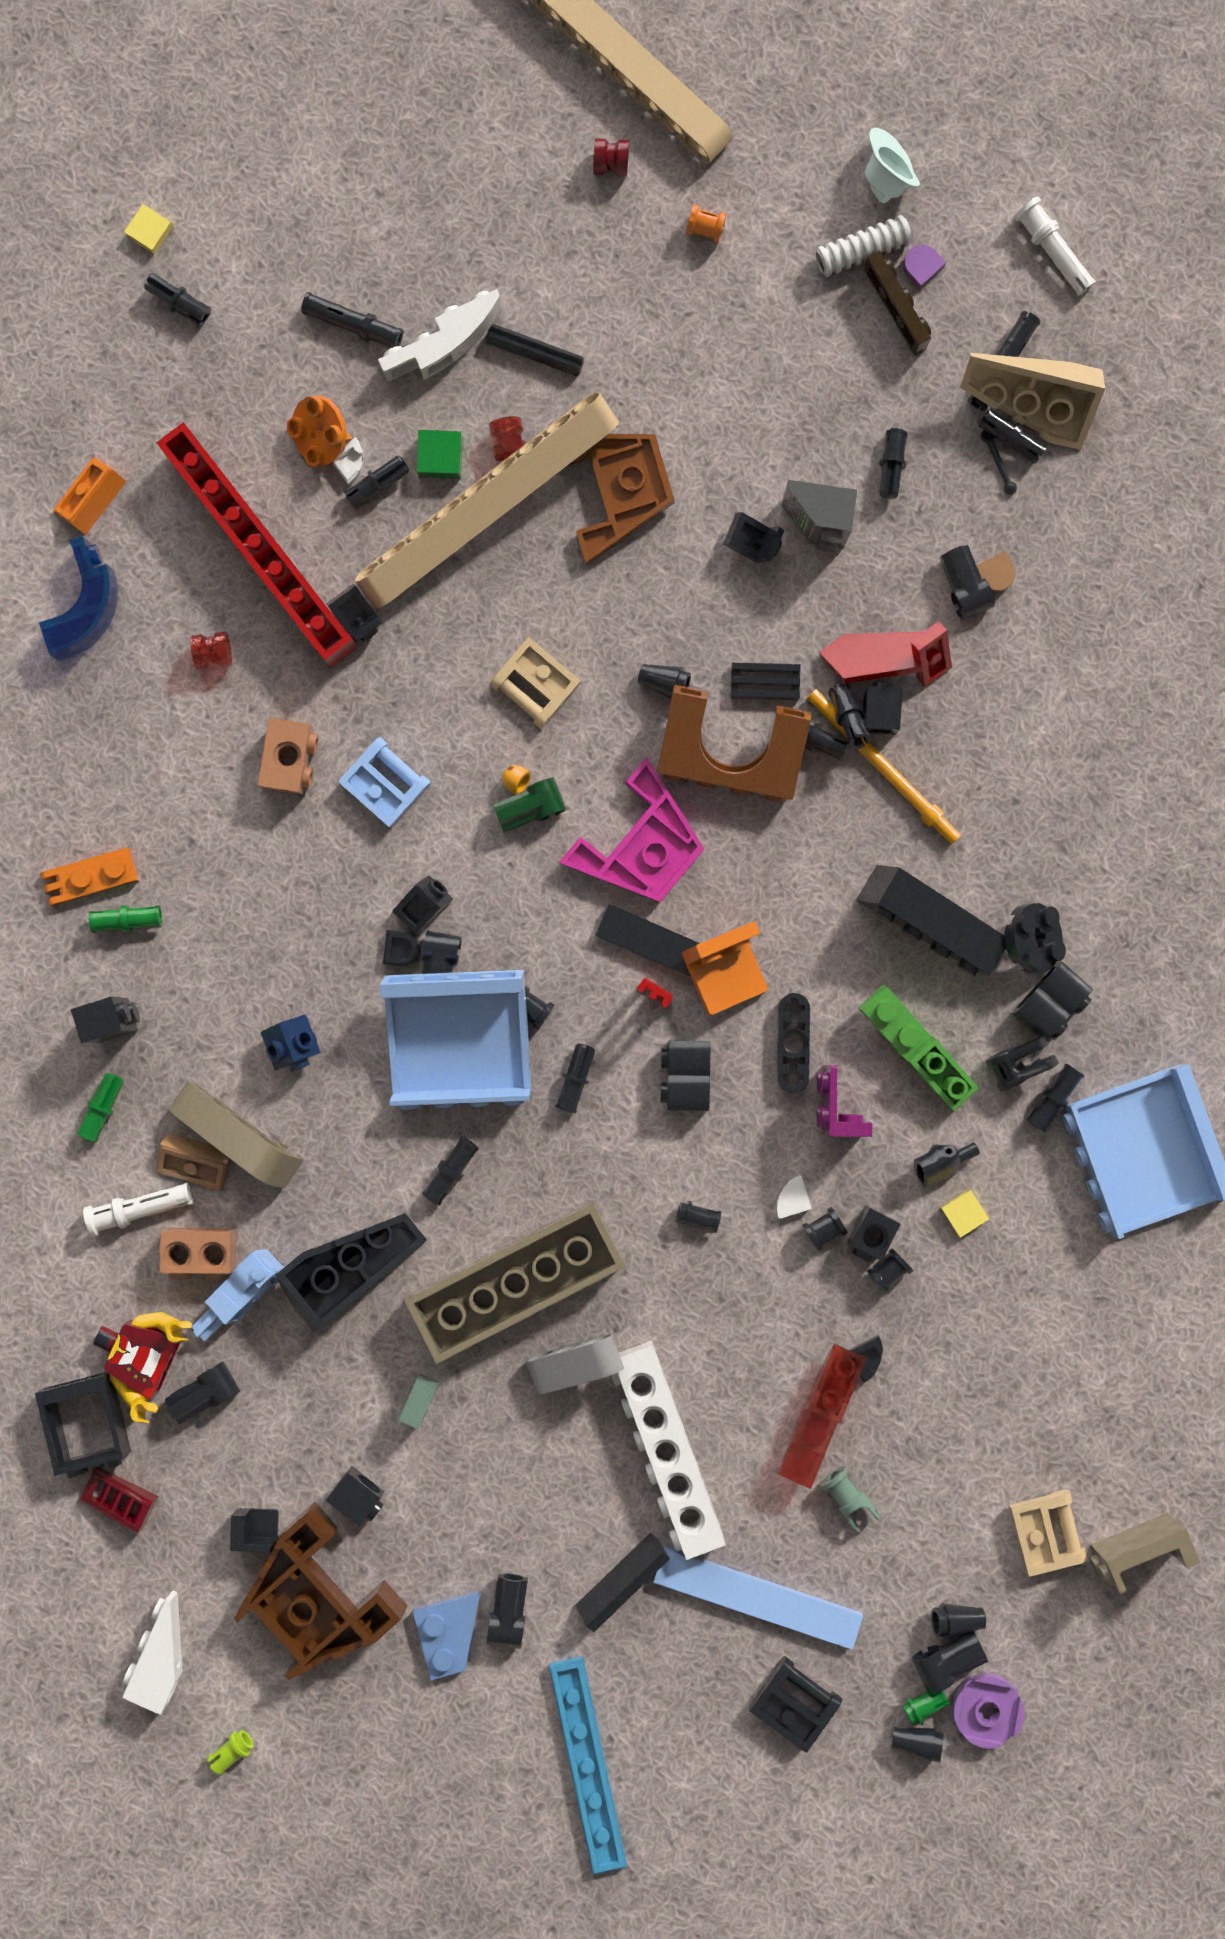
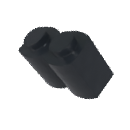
M1060 961L1043 976L1011 1013L1038 1037L1046 1035L1047 1039L1051 1037L1053 1040H1056L1067 1029L1068 1024L1065 1021L1073 1012L1076 1014L1081 1013L1092 1000L1089 994L1093 991V988L1063 961Z
M669 1040L668 1048H661V1068H668L667 1082H661L660 1103H667V1110L709 1111L711 1041Z

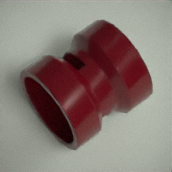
M595 138L593 174L604 175L607 170H610V172H614L617 176L627 177L629 140H618L616 143L609 144L606 139Z

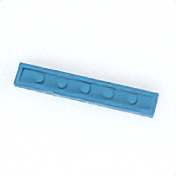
M580 1656L549 1663L592 1873L595 1875L627 1868L625 1850L584 1658Z

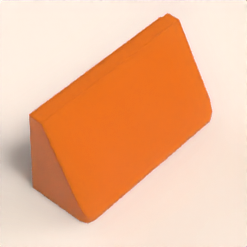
M93 457L55 506L53 512L87 535L124 486L126 480L112 468Z

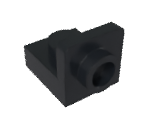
M427 876L413 886L392 912L417 935L423 931L441 909L449 905L453 898L448 894L446 887L440 881Z

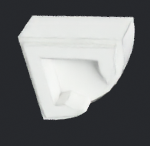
M356 437L346 443L345 450L340 459L333 463L348 486L356 481L363 466V452Z
M801 1175L788 1181L780 1192L776 1204L778 1219L812 1209Z

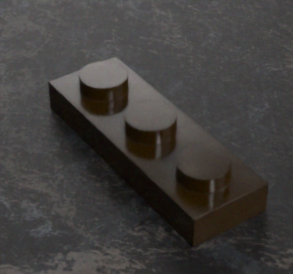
M880 250L867 257L863 270L912 353L916 356L927 349L931 340V329L925 318H919L914 310V301L910 292L906 288L902 289L898 283L893 263L888 258L884 259Z

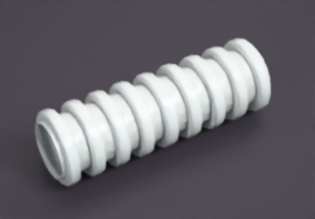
M899 215L895 218V221L888 219L885 225L878 223L875 229L871 226L866 228L865 233L860 230L856 232V236L852 234L846 236V240L842 238L837 239L836 244L832 242L827 243L826 248L823 246L817 247L816 260L821 273L825 277H830L833 271L837 274L842 271L843 267L848 270L852 264L858 266L862 260L866 262L867 257L878 250L888 254L892 248L895 251L899 250L902 244L905 247L909 246L912 239L909 224L902 215ZM820 262L823 263L824 271L821 268Z

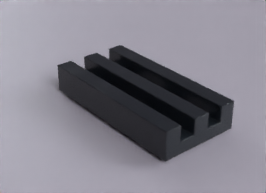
M732 662L731 699L799 700L801 664ZM738 672L793 673V678L738 676ZM738 684L792 686V691L738 690Z

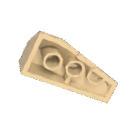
M971 353L960 388L990 407L998 408L1010 415L1014 422L1031 428L1038 433L1040 438L1048 443L1081 450L1105 391L1103 370L1077 363Z

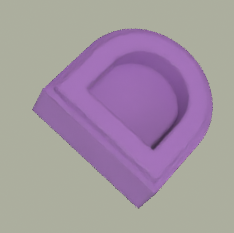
M917 245L907 253L904 261V271L907 277L921 289L945 267L946 262L930 246Z

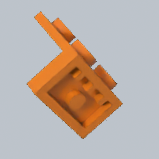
M755 921L681 952L708 1015L718 1013L768 990L750 947L751 942L749 939L761 934Z

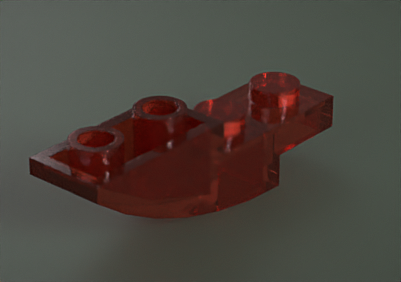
M833 1344L810 1389L789 1437L790 1443L777 1472L778 1475L809 1489L812 1488L836 1426L842 1421L867 1359L866 1357Z

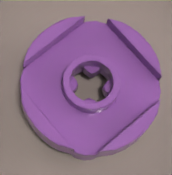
M980 1673L975 1676L966 1677L956 1690L952 1700V1716L959 1731L971 1744L981 1748L992 1749L1004 1745V1741H1007L1011 1736L1014 1738L1019 1733L1024 1721V1706L1015 1687L1005 1678L993 1673ZM991 1702L992 1706L997 1709L996 1714L990 1713L988 1719H984L979 1709L985 1703Z

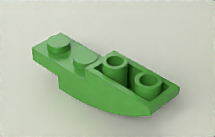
M883 984L858 1007L877 1029L878 1034L953 1112L979 1089L936 1038L932 1037L886 985Z

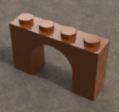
M674 685L657 773L664 774L663 777L671 781L680 782L684 778L696 780L698 785L706 788H717V785L730 787L732 792L740 795H750L751 792L765 794L764 797L775 802H784L785 799L793 800L810 727L811 712L776 705L771 733L765 750L749 763L729 765L712 757L702 741L701 727L708 691Z

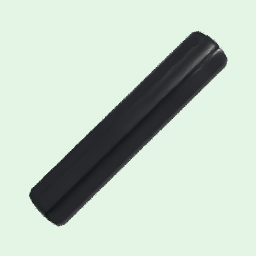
M491 324L488 329L486 339L490 345L574 376H578L582 371L584 358L578 354L496 324Z

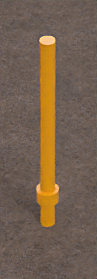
M815 689L807 699L847 739L843 727L839 726L836 721L835 707ZM861 737L865 746L857 750L922 815L920 819L928 827L933 826L950 844H953L961 834L942 816L944 812L935 803L931 805L870 742L868 744L865 743L864 738Z

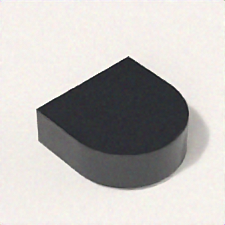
M387 930L383 964L408 966L414 963L420 953L418 940L407 932Z

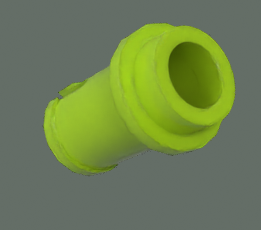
M244 1730L232 1732L229 1740L207 1757L208 1763L215 1760L210 1765V1768L216 1774L222 1775L225 1770L241 1757L246 1758L250 1755L251 1749L254 1747L253 1740Z

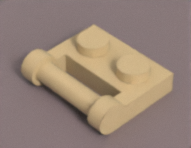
M528 637L493 677L489 686L496 692L501 690L535 719L533 722L535 725L543 729L578 688L581 680ZM514 672L550 701L544 709L509 680Z
M1061 1490L1050 1495L1009 1505L1025 1571L1029 1577L1082 1564L1088 1560L1085 1548H1081L1070 1504L1073 1502L1070 1490ZM1057 1508L1067 1551L1061 1554L1058 1551L1048 1510Z

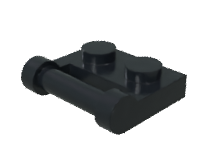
M783 1656L770 1678L750 1704L749 1711L807 1753L840 1707L842 1697L834 1691L831 1693L826 1691L796 1669L793 1661ZM785 1679L822 1704L819 1712L816 1713L780 1687Z

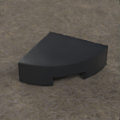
M879 1335L847 1350L863 1383L875 1375L880 1365L883 1346Z

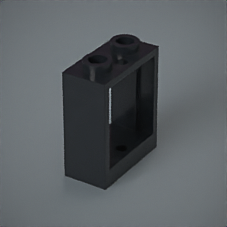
M108 1372L48 1386L35 1393L54 1476L66 1473L67 1478L77 1477L89 1472L88 1467L99 1464L101 1469L112 1468L122 1464V1458L131 1452L117 1390L110 1381V1374ZM101 1391L115 1447L70 1458L57 1402Z

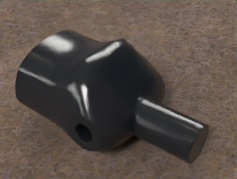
M974 1142L960 1149L952 1145H932L927 1153L914 1159L916 1176L923 1187L950 1179L958 1173L961 1163L980 1155V1151Z

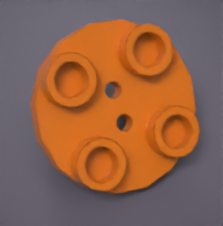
M321 395L308 396L297 404L292 418L287 421L289 436L293 438L298 451L311 467L333 464L340 459L345 450L346 443L352 440L350 434L346 432L345 421L338 407L330 399Z

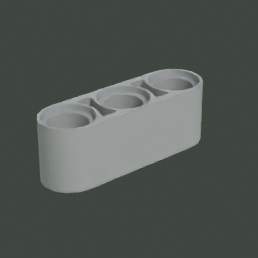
M612 1334L545 1352L544 1357L538 1358V1356H534L526 1361L538 1395L608 1377L624 1369Z

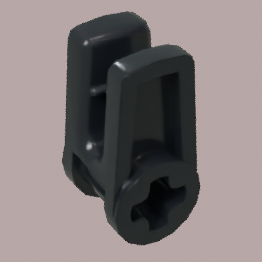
M1046 1035L1017 1047L1005 1049L985 1060L987 1066L992 1067L999 1081L997 1087L1000 1092L1015 1087L1027 1079L1048 1071L1059 1064L1055 1055H1050L1043 1059L1038 1058L1028 1065H1024L1021 1062V1058L1031 1054L1036 1055L1049 1044Z

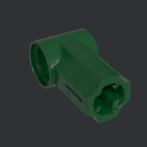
M554 777L536 782L528 786L526 791L493 804L504 833L537 819L538 821L549 819V815L552 813L559 815L567 810Z

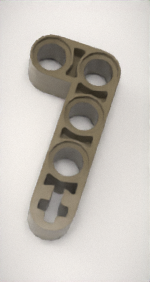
M188 1080L169 1108V1111L249 1174L265 1184L285 1188L304 1161L301 1155L297 1154L295 1156L287 1151L288 1146L271 1140L214 1095L192 1081Z

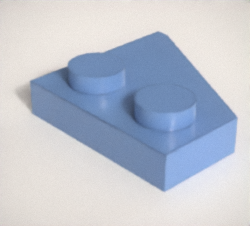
M479 1591L413 1610L431 1680L465 1671L480 1597Z

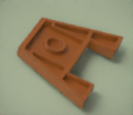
M608 434L567 465L570 466L591 459L609 521L576 531L586 565L592 563L675 503L655 434Z

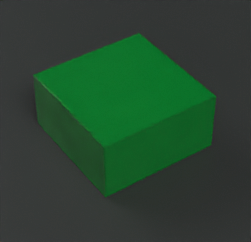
M418 430L417 474L419 478L461 479L463 444L461 431Z

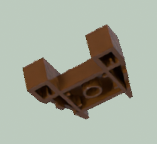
M315 1501L295 1518L282 1533L234 1617L239 1622L252 1610L291 1653L295 1660L285 1674L288 1680L308 1672L313 1667L331 1659L334 1661L357 1648L362 1646L364 1648L374 1644L402 1619L407 1608L406 1603L385 1580L354 1605L311 1557L331 1539L338 1528Z

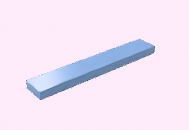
M664 1546L670 1559L655 1573L653 1583L853 1650L863 1619L861 1612L698 1557L686 1560L683 1552H676V1550Z

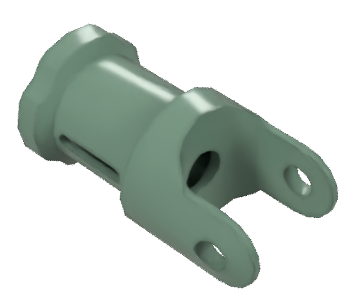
M843 1466L828 1475L821 1482L820 1487L823 1491H829L839 1504L838 1510L852 1528L860 1533V1527L851 1516V1513L861 1507H866L876 1519H880V1516L863 1490H858L848 1478V1471Z

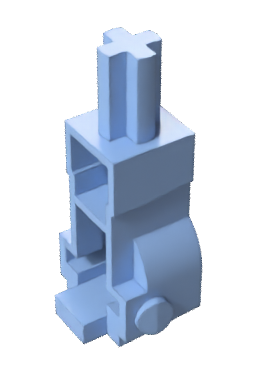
M268 1249L256 1250L250 1253L235 1268L230 1277L205 1301L210 1309L192 1326L194 1329L193 1333L197 1337H201L203 1341H207L223 1324L227 1325L237 1322L271 1286H275L278 1283L274 1275L285 1266H282Z

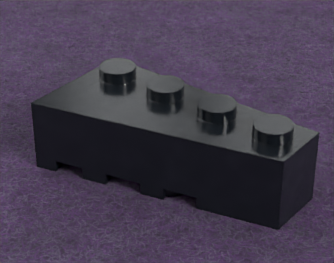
M876 865L856 899L872 909L874 914L881 919L902 927V932L917 941L922 939L931 945L929 949L946 959L950 956L959 961L957 967L974 977L977 973L990 976L1006 950L1002 933L900 867Z

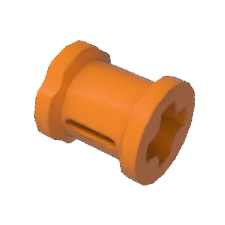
M693 204L686 235H701L712 238L714 243L719 244L727 213H711L700 210L699 205Z

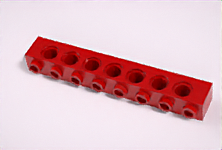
M182 422L157 441L156 444L328 666L332 668L358 647L186 424Z

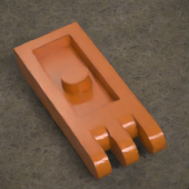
M129 847L40 873L42 880L56 878V882L44 886L45 893L58 890L60 892L59 896L47 899L49 906H55L139 881Z

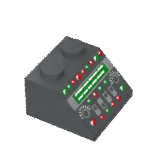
M788 480L781 505L809 543L818 544L817 548L822 551L835 552L838 551V548L845 547L852 531L857 490Z

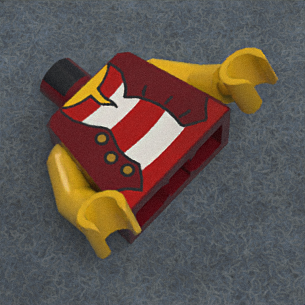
M164 1312L138 1315L134 1320L127 1321L123 1324L119 1333L104 1326L98 1331L93 1345L110 1352L104 1370L110 1374V1381L131 1409L130 1415L133 1421L149 1424L150 1422L145 1416L146 1411L157 1412L158 1406L147 1402V1399L151 1400L159 1394L181 1342H188L189 1339L184 1338L185 1334L182 1333V1329L192 1328L190 1321H179Z

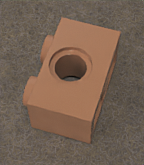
M275 718L268 719L258 786L261 789L304 796L305 788H311L313 768H309L310 755H316L319 735L314 734L315 729L310 724ZM288 750H296L298 752L296 763L291 766H284L282 763L284 753Z

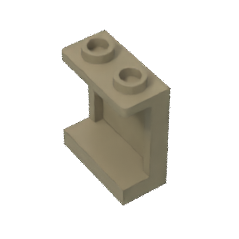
M1168 1513L1091 1544L1094 1556L1089 1557L1098 1578L1102 1577L1107 1587L1112 1586L1120 1595L1127 1592L1120 1573L1170 1552L1186 1568L1200 1563L1187 1529Z

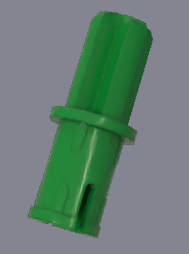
M106 1073L93 1100H88L87 1105H89L88 1111L76 1134L93 1142L98 1141L108 1116L114 1113L112 1107L124 1084V1080L120 1076L113 1073Z

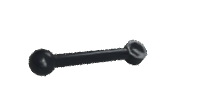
M983 430L980 436L981 440L987 443L1005 483L1004 492L1008 495H1013L1017 491V485L1011 481L993 441L994 436Z

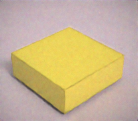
M142 204L124 233L128 238L155 255L172 230L173 225L170 221Z
M970 1189L940 1207L960 1238L989 1220V1217Z

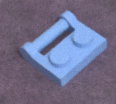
M379 737L366 749L338 782L391 829L410 806L429 788L431 781L424 775L420 777L389 750L387 748L388 743ZM376 758H379L411 787L405 794L371 765Z

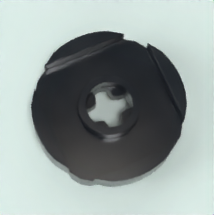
M1041 903L1023 904L1016 907L1011 915H1015L1012 923L1006 925L1004 932L1008 956L1014 964L1019 963L1024 968L1022 971L1026 973L1046 972L1054 967L1057 961L1063 960L1066 955V947L1063 943L1062 929L1059 922V912L1055 907H1047ZM1035 935L1036 942L1033 943L1032 936Z

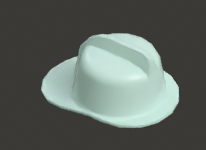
M871 129L868 135L873 153L864 174L878 201L886 203L891 198L900 197L910 186L914 188L919 187L920 182L914 174L908 155L897 140L882 129Z

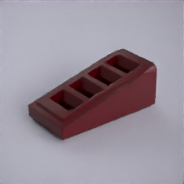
M96 1466L80 1500L123 1526L139 1533L144 1528L159 1496ZM102 1480L106 1484L100 1497L97 1498L93 1494L99 1481ZM114 1487L117 1489L112 1503L109 1504L105 1501L111 1488ZM125 1494L129 1498L122 1510L118 1508V1505ZM135 1501H137L141 1505L134 1516L130 1514V1511Z

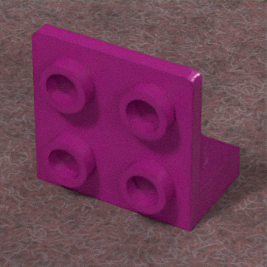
M823 1065V1072H817V1093H823V1107H817L816 1111L817 1128L823 1129V1134L827 1136L872 1137V1122L863 1121V1115L838 1114L837 1120V1065Z

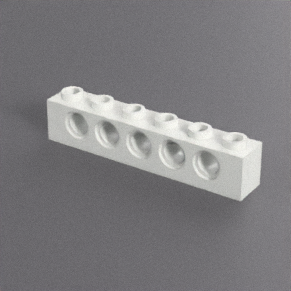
M652 1341L619 1352L624 1369L611 1376L615 1386L622 1384L626 1397L622 1398L621 1402L627 1419L634 1417L638 1430L634 1431L633 1435L639 1451L646 1450L650 1463L645 1465L650 1482L652 1485L658 1483L663 1495L657 1498L663 1517H671L675 1529L669 1532L676 1552L683 1550L685 1558L688 1560L725 1546L724 1535ZM638 1376H645L651 1381V1386L645 1392H637L631 1386L632 1381ZM648 1410H659L663 1414L662 1421L656 1425L646 1423L643 1417ZM664 1442L671 1443L675 1447L674 1454L668 1458L660 1457L656 1453V1448L659 1444ZM674 1476H682L688 1482L684 1489L676 1491L668 1486L669 1480ZM687 1509H694L700 1515L694 1523H685L680 1518L682 1512Z

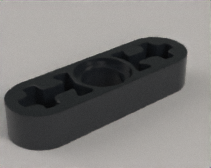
M791 993L785 995L778 1004L777 1082L782 1090L788 1093H799L806 1088L809 1082L810 1004L805 996L799 993ZM791 999H797V1004L804 1008L803 1012L797 1013V1024L804 1022V1030L799 1028L783 1029L784 1022L791 1023V1013L785 1012L784 1009L785 1005L791 1004ZM790 1033H796L803 1039V1047L797 1053H789L784 1048V1039ZM783 1056L791 1059L803 1057V1065L796 1063V1073L802 1074V1081L796 1082V1087L790 1088V1083L783 1079L784 1074L790 1073V1063L783 1064Z

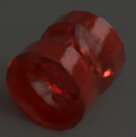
M508 416L489 423L490 435L495 439L493 447L495 460L503 462L526 444V441L522 440L521 437L524 431L522 418Z
M226 631L215 632L210 637H205L203 634L191 635V654L197 670L206 669L210 664H218L221 667L232 665L231 644Z

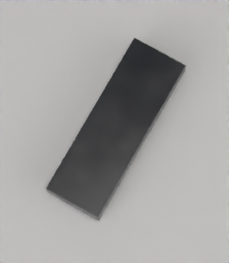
M611 904L608 905L595 935L689 977L691 975L681 952L700 944L697 941Z
M651 1532L575 1605L586 1627L591 1631L595 1632L669 1561L670 1558L665 1549Z

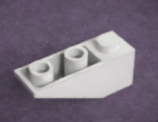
M172 1591L165 1600L159 1599L151 1616L152 1619L156 1620L151 1632L145 1631L137 1647V1651L142 1653L137 1665L131 1663L122 1682L127 1685L122 1697L123 1699L159 1715L163 1713L169 1704L183 1672L178 1593Z

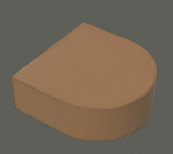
M1007 551L977 565L981 578H985L988 581L993 593L1007 590L1015 579V568Z

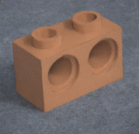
M166 1228L161 1230L160 1273H170V1279L176 1280L191 1279L192 1273L205 1274V1279L207 1280L226 1279V1274L232 1273L236 1268L237 1229ZM177 1245H182L188 1250L189 1257L186 1263L179 1262L175 1258L174 1249ZM211 1245H216L222 1249L224 1257L221 1263H215L210 1259L208 1252Z

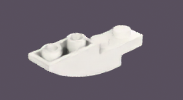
M498 290L479 292L471 298L470 302L459 307L453 305L445 308L435 318L438 332L423 333L410 345L403 348L397 346L386 351L383 355L384 357L379 358L378 361L387 382L417 368L425 380L457 361L474 346L495 320L502 307Z

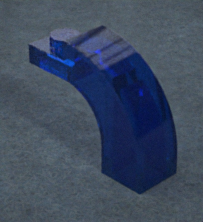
M83 536L69 540L82 578V588L78 600L67 612L39 622L49 655L57 661L80 654L95 644L109 627L117 607L118 585L115 571L107 563L103 564V559L97 545H91Z

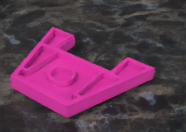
M646 757L626 781L625 786L650 806L608 858L585 839L579 837L559 861V864L661 903L704 851V847Z

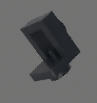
M738 512L735 513L723 545L754 562L771 561L781 549V538L784 529L778 526L769 528L747 514Z
M354 584L326 603L354 642L360 639L366 641L378 632L377 626L382 623V620Z

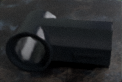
M968 545L956 547L940 556V562L952 589L951 600L953 605L957 604L959 608L956 610V613L960 619H965L995 607L994 594L990 584L985 578H981Z
M428 930L422 950V961H424L422 974L453 973V969L457 966L459 960L457 952L458 949H461L462 937Z
M224 1361L218 1363L212 1369L201 1373L196 1377L197 1380L187 1386H183L165 1398L167 1410L179 1425L210 1406L214 1408L241 1391Z
M510 1573L498 1575L494 1610L490 1613L486 1644L521 1649L526 1617L523 1616L528 1582L527 1577Z
M975 1632L968 1633L943 1646L931 1645L927 1647V1652L923 1653L921 1650L912 1657V1661L926 1691L932 1694L949 1688L956 1681V1677L989 1662Z

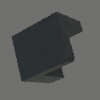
M237 1508L231 1515L230 1551L272 1552L278 1541L279 1511L277 1509Z

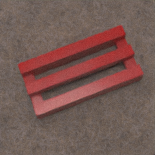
M643 978L636 989L640 994L645 989L650 991L648 999L653 1002L657 996L661 998L662 1002L659 1006L664 1009L667 1008L673 999L672 994L647 978Z

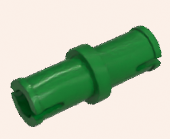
M128 905L120 906V909L89 911L91 933L114 930L131 933L132 929L161 928L163 924L160 905L142 908H129Z

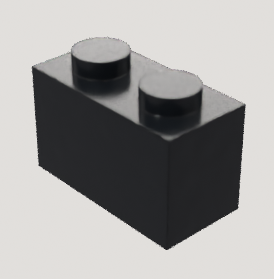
M111 996L70 1009L81 1043H101L138 1031L136 1023L140 1022L139 1012L134 1002L129 1003L128 998Z

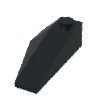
M404 1213L304 1251L274 1276L291 1305L314 1332L324 1327L427 1239L408 1215Z

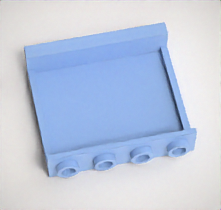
M524 970L384 976L380 983L381 998H385L393 1092L390 1106H400L401 1109L412 1110L419 1108L421 1105L434 1104L436 1108H450L455 1103H469V1106L483 1107L488 1105L489 1102H503L504 1105L515 1106L524 1103V1101H529L532 1086Z
M1180 1064L1070 1103L1065 1108L1066 1114L1062 1115L1063 1123L1067 1132L1070 1135L1074 1134L1078 1147L1074 1148L1075 1156L1081 1167L1086 1166L1090 1180L1086 1181V1186L1093 1200L1098 1199L1102 1210L1101 1213H1098V1219L1105 1233L1110 1232L1112 1237L1121 1239L1124 1238V1233L1216 1200L1225 1202V1161L1190 1065Z

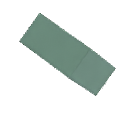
M420 1373L398 1421L418 1430L440 1382Z

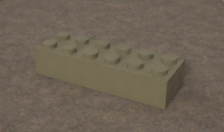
M592 1201L412 1293L404 1301L437 1364L625 1267V1261L595 1202Z

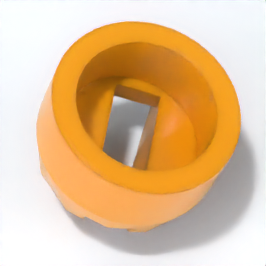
M517 765L509 766L507 771H504L502 774L503 786L515 795L524 792L531 780V772Z

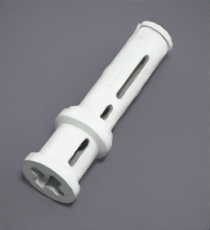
M1035 197L1014 215V219L1017 222L1021 221L1032 235V243L1037 245V247L1040 245L1043 247L1075 290L1077 296H1080L1087 291L1088 287L1091 288L1096 281L1090 276L1058 233L1060 229L1058 222L1049 218L1040 205L1041 199Z
M184 1183L170 1189L126 1201L123 1198L113 1199L112 1203L100 1207H84V1220L89 1234L94 1237L99 1235V1231L117 1226L120 1229L126 1228L133 1220L193 1204V1197L188 1183Z

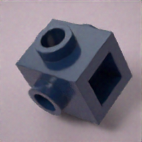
M306 1014L277 1023L260 1032L266 1046L267 1056L271 1060L275 1071L285 1067H289L290 1072L299 1070L310 1065L309 1058L321 1053L317 1044V1038L311 1029Z

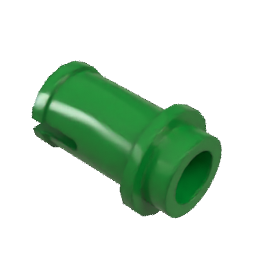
M943 1691L933 1694L926 1692L913 1700L909 1697L907 1699L908 1703L903 1705V1709L913 1726L917 1723L923 1725L924 1719L950 1706V1703Z

